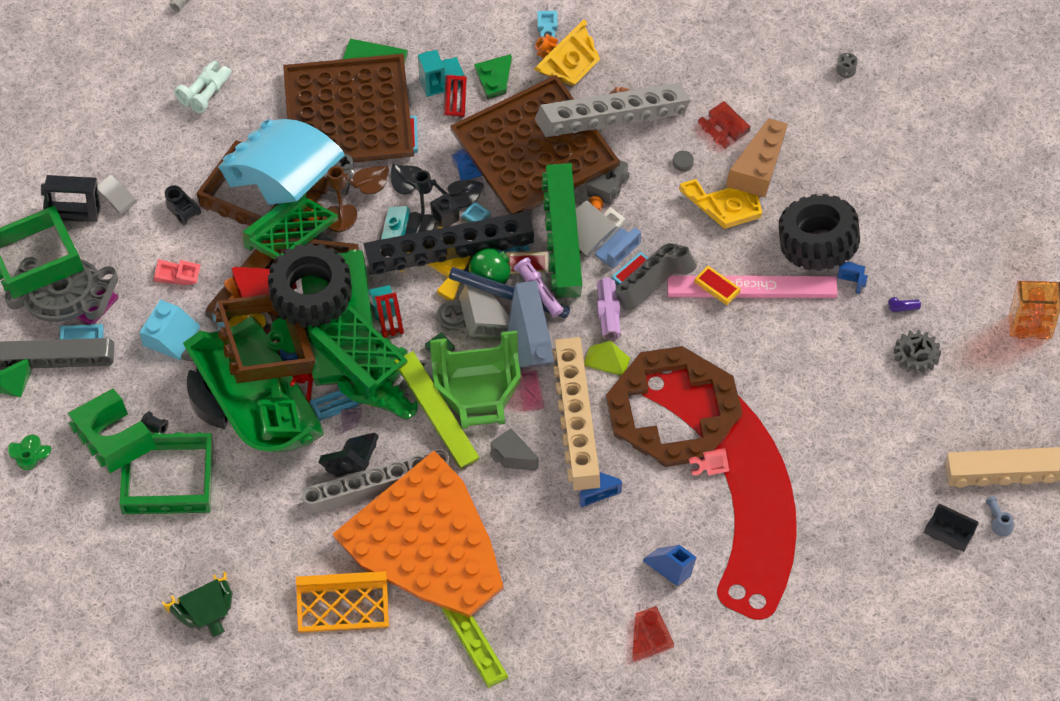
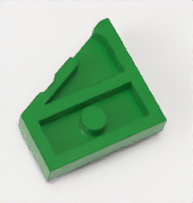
M511 54L474 64V69L487 99L507 93L512 63Z

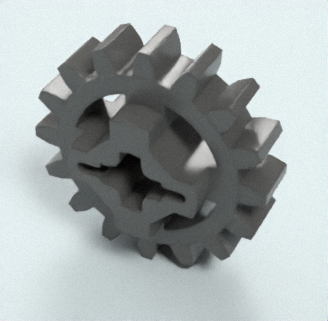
M909 330L908 336L901 334V338L896 340L894 347L895 361H900L899 367L906 366V372L913 369L915 374L918 373V370H921L924 374L927 368L933 370L934 365H938L941 356V350H939L940 343H935L936 337L929 338V332H925L922 335L920 330H917L916 334Z

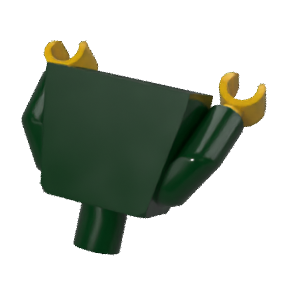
M222 572L223 578L221 579L216 578L214 574V581L178 597L177 602L174 596L171 595L172 602L170 604H165L162 601L165 610L171 612L178 621L190 628L196 627L197 630H200L207 626L212 637L224 633L225 630L220 620L228 615L233 596L227 581L226 572Z

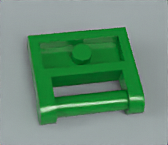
M262 399L255 403L256 411L260 416L262 426L260 432L263 440H271L274 437L294 438L301 433L295 400ZM268 410H273L276 427L270 426Z

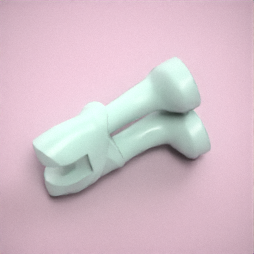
M213 61L204 67L202 73L189 88L185 85H179L174 90V94L184 106L189 107L191 105L193 111L203 113L208 108V101L215 91L219 92L221 86L230 77L232 70L226 66L219 70L220 63ZM203 87H206L201 94H198Z

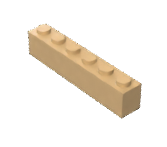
M1060 447L948 452L945 462L948 485L962 488L967 485L983 487L989 484L1009 485L1011 483L1031 484L1042 481L1044 483L1060 481Z

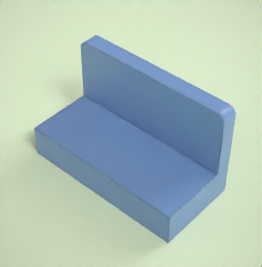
M621 228L595 252V256L614 269L641 243V231L634 228L627 232Z

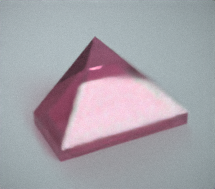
M537 370L521 372L518 388L523 411L545 408Z

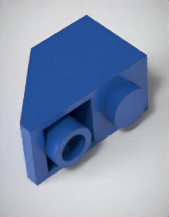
M681 545L657 548L647 555L643 562L678 586L691 577L697 557Z

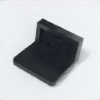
M374 432L349 438L342 451L321 455L318 463L335 477L366 471L373 450L376 448L379 435Z

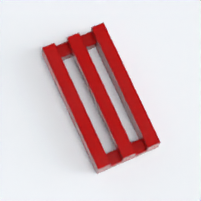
M445 76L443 116L465 117L467 76ZM451 80H453L452 111H450ZM458 80H461L459 112H456Z
M396 292L375 297L382 336L387 338L388 335L395 336L396 333L404 334ZM391 298L393 300L396 321L398 326L397 328H394L393 317L389 299ZM383 300L385 301L389 330H386L381 305Z

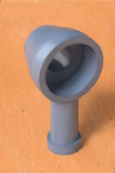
M995 496L987 498L985 502L989 505L995 517L991 524L992 530L999 536L1010 535L1014 529L1012 516L1006 512L1002 513ZM1005 519L1007 520V523H1004L1001 520Z

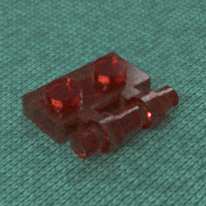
M725 101L709 110V120H706L704 117L698 120V123L702 126L701 129L706 134L709 133L714 138L713 141L725 149L730 145L726 138L730 136L736 141L750 132L751 126ZM718 125L722 131L719 132L714 127Z

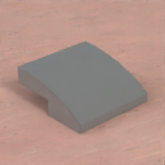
M587 200L576 209L579 250L589 257L602 241L605 242L618 226Z

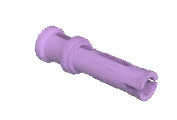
M529 258L521 260L515 265L514 270L520 273L525 280L524 282L537 281L541 301L553 318L561 314L564 309L541 280V273L536 272Z

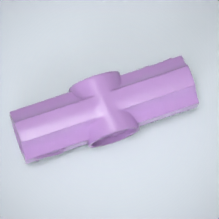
M602 278L600 281H597L598 319L601 321L602 339L615 341L621 338L619 323L620 304L615 292L616 284L615 280Z

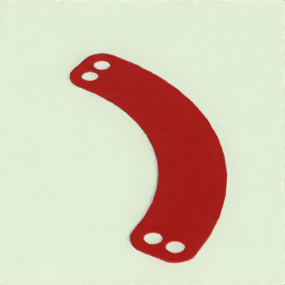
M687 369L673 370L668 374L661 372L646 374L647 384L652 377H660L664 381V386L660 390H653L648 385V393L642 395L680 417L703 438L699 424L700 419L720 416L712 383L690 386ZM738 395L742 417L738 423H735L721 445L719 444L715 449L725 448L729 472H724L731 492L734 508L733 545L727 567L717 587V596L725 607L748 618L763 620L775 613L787 587L796 547V506L792 484L784 460L773 438L758 416ZM731 586H743L746 591L745 596L742 599L732 598L729 594ZM754 594H760L765 597L766 605L761 609L753 608L749 603L750 597Z

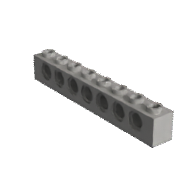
M680 83L543 104L540 105L535 120L545 137L559 136L685 114L691 99Z

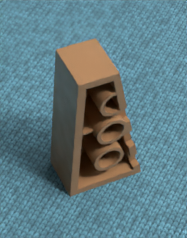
M770 118L767 119L731 167L726 187L766 198L786 134L787 123Z

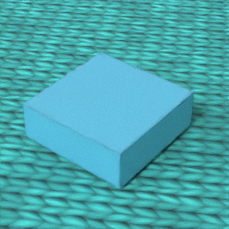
M474 202L461 215V218L469 223L488 219L491 216V212Z

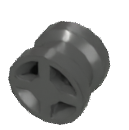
M847 52L839 55L836 67L837 73L844 78L854 76L858 63L857 57Z

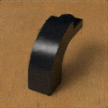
M196 368V371L189 370L187 375V391L192 409L204 422L225 429L229 420L216 398L208 392L207 383L198 368Z

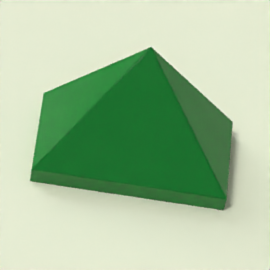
M27 359L0 371V393L22 397L32 373Z

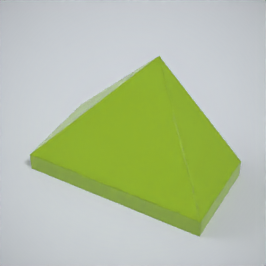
M607 341L589 347L584 360V366L622 376L629 365L630 357L612 341Z

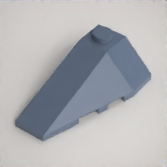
M537 281L516 283L513 292L507 330L518 332V360L520 369L548 366L554 362L551 340Z

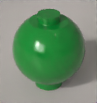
M484 249L472 257L469 264V272L506 284L511 273V267L508 263L511 260L504 251L499 253L495 249Z

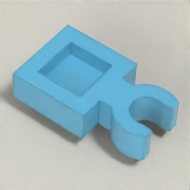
M537 11L538 31H541L540 37H545L546 34H549L555 38V31H558L557 11Z

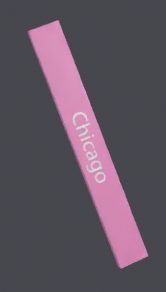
M670 276L667 279L668 297L715 298L694 283L697 276ZM724 276L741 288V292L735 298H837L838 294L836 276Z

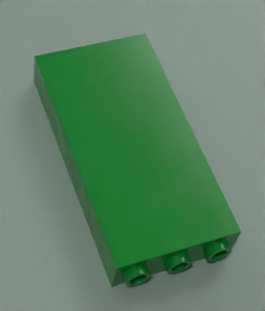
M349 250L346 253H341L340 255L343 256L345 263L349 266L351 275L352 297L348 304L374 328L363 251ZM308 276L301 278L302 290L305 295L319 293L329 285L325 279L320 277ZM347 313L341 318V323H354V317ZM307 325L308 340L315 358L312 370L315 385L339 383L343 379L351 381L310 342V331L313 329V325ZM329 327L324 331L328 336H338V328ZM341 328L340 336L353 337L354 328ZM356 328V337H369V332L366 329ZM340 341V347L343 350H353V342ZM356 342L355 350L368 351L369 342ZM371 342V351H377L376 343ZM355 355V361L358 364H368V356ZM370 356V365H379L377 356ZM370 370V376L372 378L379 377V370Z

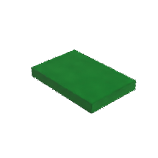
M350 38L343 59L404 54L405 63L408 50Z

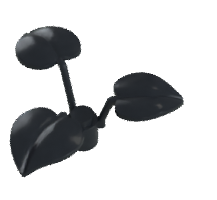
M393 163L391 183L394 190L406 195L416 188L420 194L421 213L411 212L409 214L405 235L433 230L435 228V218L431 214H425L424 194L430 193L433 186L443 195L447 192L437 184L435 179L431 180L428 171L416 166ZM459 180L448 186V192L459 208H465L477 201L484 188V184L472 180Z

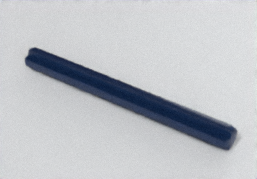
M452 267L450 270L449 279L510 300L513 298L514 287L456 267ZM542 303L543 310L545 312L550 313L548 309L545 307V305ZM560 304L564 310L558 316L567 318L570 313V307Z

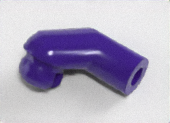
M892 297L888 300L889 309L893 312L919 310L921 308L919 299L899 301L897 297Z

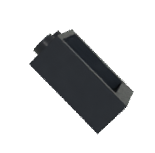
M46 176L45 183L41 184V196H44L43 210L55 206L61 220L98 222L101 205L96 177ZM55 192L85 194L86 203L56 201Z

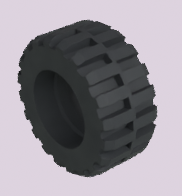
M812 194L811 197H801L799 201H793L789 207H786L779 218L778 229L781 251L789 262H793L799 268L802 266L805 270L815 269L816 271H822V269L826 268L828 270L834 269V266H841L846 260L849 261L859 248L860 229L858 214L849 202L844 199L841 200L838 196L833 195L831 197L828 194L817 196V194ZM818 230L829 231L823 234H809L810 232Z
M307 243L306 246H301V244L295 245V248L292 250L288 248L283 251V256L278 255L275 263L269 269L268 286L272 307L283 320L288 319V323L292 325L297 323L300 324V327L307 328V325H313L314 328L316 326L319 327V324L322 323L325 325L331 323V319H338L341 316V311H346L348 302L351 301L352 297L351 275L348 264L345 263L342 255H337L336 250L332 248L328 250L326 245L322 244L314 246V243ZM308 276L320 277L329 283L323 291L311 295L300 294L291 288L297 280Z

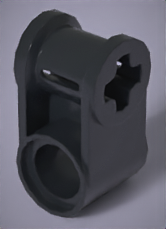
M171 185L165 189L166 207L182 225H186L187 221L195 215L201 214L198 204L181 187Z

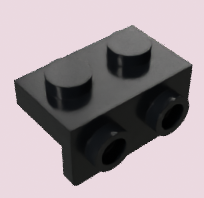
M938 504L923 533L935 540L950 545L954 549L965 552L973 539L979 522L949 507Z

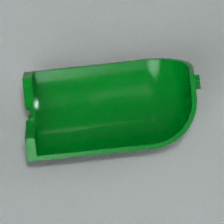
M250 316L239 324L230 327L243 367L283 361L278 351L270 350L266 346L265 339L267 333L261 323L254 317ZM200 330L183 342V345L235 432L248 446L269 453L289 452L308 446L324 435L322 425L297 382L294 386H290L293 376L281 378L287 381L290 400H295L301 433L294 438L274 437L271 440H263L260 432L262 429L260 416L256 411L255 403L258 400H266L265 397L271 395L272 391L267 392L263 389V385L268 383L269 379L236 383L234 375L230 374L229 358H226L224 355L223 340L219 339L218 331L205 332ZM268 410L270 426L276 427L273 410Z

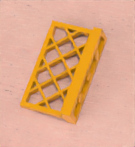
M386 571L296 576L298 633L389 628ZM373 589H383V597L377 603L368 596ZM356 590L362 596L353 604L345 596L350 591ZM328 592H335L339 596L332 605L323 599ZM303 593H312L316 597V600L309 607L302 602ZM365 598L374 605L367 614H364L357 608ZM342 599L351 606L343 616L334 609ZM319 601L328 607V610L321 617L312 611ZM378 609L384 614V622H374L369 616ZM353 610L363 617L358 623L354 624L346 619ZM331 611L340 618L335 625H329L324 621V618ZM308 613L317 619L312 626H303L302 619Z

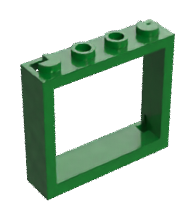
M55 206L0 227L1 248L54 226L68 254L12 278L0 255L1 284L4 291L9 290L13 299L84 270L80 256Z
M176 432L174 434H151L156 448L152 451L206 449L204 495L130 496L132 462L121 468L119 505L122 515L211 513L214 445L212 433L197 432L185 434L183 432Z

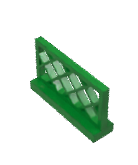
M305 193L296 202L280 203L243 231L244 248L249 251L255 248L267 256L276 259L278 255L283 256L284 253L279 254L274 249L290 248L292 250L295 248V245H306L336 222L338 215L306 198ZM307 207H309V208H311V209L314 210V211L303 212L305 209H307ZM314 217L315 220L302 222V218ZM317 217H327L328 219L317 220ZM297 218L300 220V222H289ZM315 227L312 231H303L302 228ZM300 228V232H288V229ZM279 229H285V233H275V232L278 231ZM290 238H301L297 242H288ZM286 239V242L273 243V240ZM264 240H271L270 244H261Z
M349 304L346 311H341V316L335 320L333 318L331 323L323 324L319 328L316 326L310 331V342L368 398L375 394L376 389L408 363V360ZM349 313L354 317V323H341V318ZM329 327L338 328V336H328L324 331ZM341 328H354L353 337L340 336ZM356 328L366 329L369 332V337H356ZM340 341L353 342V350H343L340 347ZM356 342H369L368 351L355 350ZM371 342L381 343L384 346V351H371ZM355 355L368 356V364H358L355 361ZM370 356H383V365H370ZM386 357H396L399 360L396 365H385ZM370 370H383V375L375 381L370 376Z

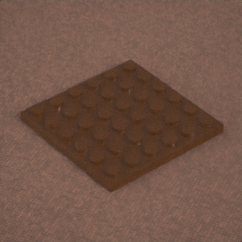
M404 54L283 65L287 119L297 120L318 129L335 142L344 154L350 155L353 162L414 157Z
M557 75L450 125V131L509 214L529 211L543 204L544 192L546 191H542L541 179L542 172L546 171V165L572 163L574 188L620 166V160L597 129L545 137L535 120L540 105L574 100Z

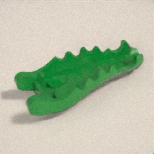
M379 376V377H373V379L376 381V380L379 379L381 376ZM346 379L338 383L340 391L349 399L384 409L402 419H410L418 410V402L411 403L408 398L404 397V391H400L398 385L393 386L391 380H386L381 384L370 398L355 384L351 385Z

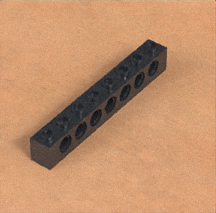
M525 211L364 243V255L369 275H380L389 271H400L409 267L445 262L455 258H465L475 255L484 249L506 250L511 247L527 246L534 243V229L529 212Z

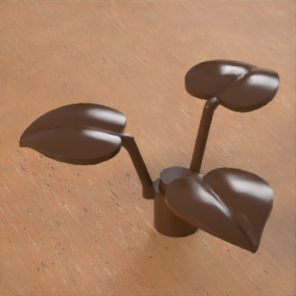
M333 166L328 170L326 177L320 178L306 192V198L317 202L321 199L322 194H327L329 186L336 190L339 206H331L327 209L337 214L338 220L328 228L335 232L347 231L356 223L358 214L353 205L343 206L340 190L345 187L346 180L354 188L359 187L363 194H376L385 187L389 168L388 166L365 168L357 171L351 180L348 174L344 173L342 167Z

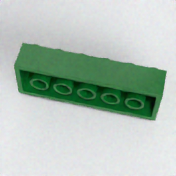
M572 163L546 165V171L542 172L541 185L542 191H546L544 192L543 199L544 211H548L545 219V230L550 231V233H547V251H551L548 259L549 272H553L550 280L551 292H555V298L580 297L583 284Z

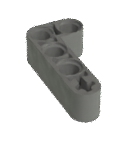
M668 243L660 247L618 285L615 292L625 310H632L639 306L673 273L686 275L692 273L697 265L688 247Z

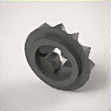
M447 301L439 307L437 320L440 322L441 327H446L449 331L451 329L459 331L462 327L466 328L460 301ZM452 311L457 316L456 321L451 317Z

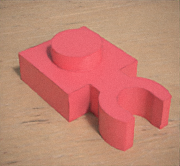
M725 448L703 452L704 459L698 457L689 459L690 464H699L697 469L691 470L692 475H699L703 470H707L708 476L729 472Z

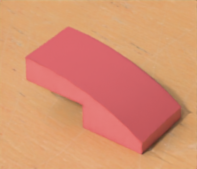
M158 259L153 281L194 285L197 283L201 265L183 260L176 264Z

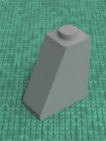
M465 284L459 298L468 336L501 339V332H508L510 316L492 293Z

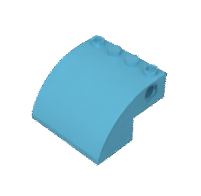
M268 119L260 124L258 130L251 132L245 142L238 144L233 153L226 155L218 168L230 187L257 184L268 205L298 201L345 154L327 135L306 123L290 119L273 121Z

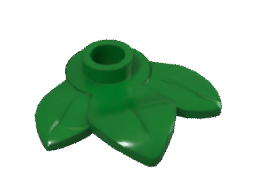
M282 318L275 320L271 325V332L266 336V346L273 351L283 350L286 353H296L286 321Z
M35 434L25 436L21 443H10L8 445L9 457L16 459L17 465L22 470H31L35 468L39 460L45 459L50 455L52 448L49 445H41L40 438Z

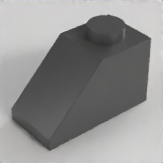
M512 428L490 442V456L496 463L500 462L504 468L534 471L539 468L538 456Z

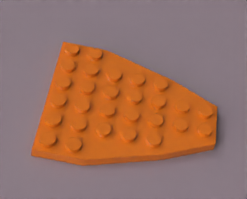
M435 451L431 452L332 534L333 538L361 568L368 572L386 571L387 582L423 601L469 618L504 589L491 540L465 483Z

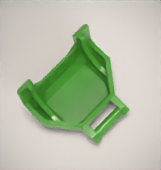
M501 332V344L495 348L460 352L448 351L446 338L431 340L434 386L448 405L460 416L461 428L467 429L468 426L491 423L505 424L504 409L521 381L518 360V332ZM497 412V414H493V415L467 417V415H479V414H488V413Z

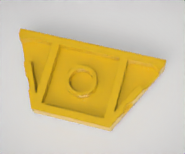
M583 19L534 70L548 77L557 75L561 82L573 87L600 60L598 52L594 48L593 38L588 35L586 20Z

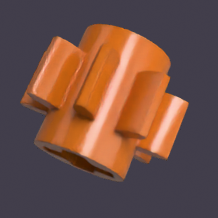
M546 34L545 37H539L535 43V50L538 51L536 55L544 59L558 45V39L549 34Z

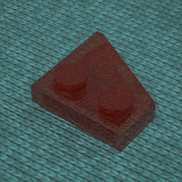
M657 606L635 614L633 662L674 648V642Z

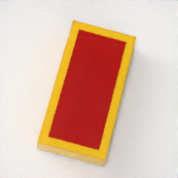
M707 266L694 280L695 284L725 305H728L741 292L740 287L710 266Z

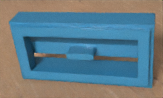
M340 390L310 401L319 421L359 407V403L348 397L338 400L337 398L346 396ZM331 401L330 404L318 408V405Z

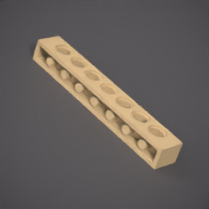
M581 337L556 339L555 348L552 349L553 359L557 361V365H553L554 377L559 378V382H556L557 395H561V399H558L559 412L564 414V416H560L561 429H566V433L562 434L563 446L568 447V451H565V461L571 467V469H567L568 482H573L574 491L600 488V473Z

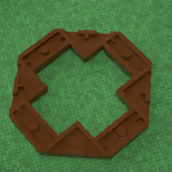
M683 346L640 352L606 394L613 435L621 441L622 439L627 441L634 449L644 455H650L664 467L689 464V459L692 457L704 459L703 452L713 451L719 444L721 445L732 427L742 417V409L734 376ZM687 369L690 386L712 383L720 416L700 419L699 424L703 438L661 444L657 425L635 428L628 396L648 393L649 388L646 374Z

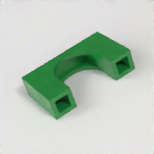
M114 388L67 413L70 418L68 425L73 434L77 433L81 444H86L92 457L95 455L101 468L105 467L109 473L116 471L156 448L151 432L141 421L117 434L109 436L99 435L104 428L128 415L123 399Z

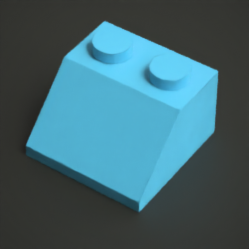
M160 299L140 331L142 345L181 360V354L186 349L183 342L196 334L200 329V325L180 307Z

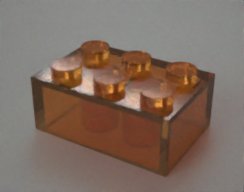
M1017 281L1008 314L1010 337H1017L1019 339L1027 337H1038L1039 339L1053 338L1060 314V282Z

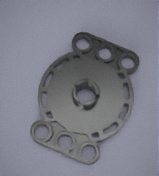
M35 257L24 258L13 277L29 271L25 269L28 265H35L34 268L39 267L38 260ZM81 259L84 267L83 271L22 295L17 301H10L12 296L9 290L6 291L4 298L10 309H19L25 305L27 311L32 316L47 322L67 321L85 313L88 319H98L103 315L119 278L114 267L106 266L97 270L93 264ZM107 274L113 275L110 279H103ZM100 290L106 291L102 295H95ZM93 306H98L97 310L92 312L88 311L89 308Z

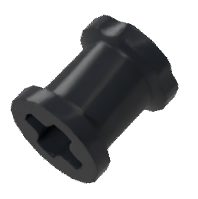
M150 411L145 413L141 419V422L153 433L164 434L168 428V420H161L153 416V413Z

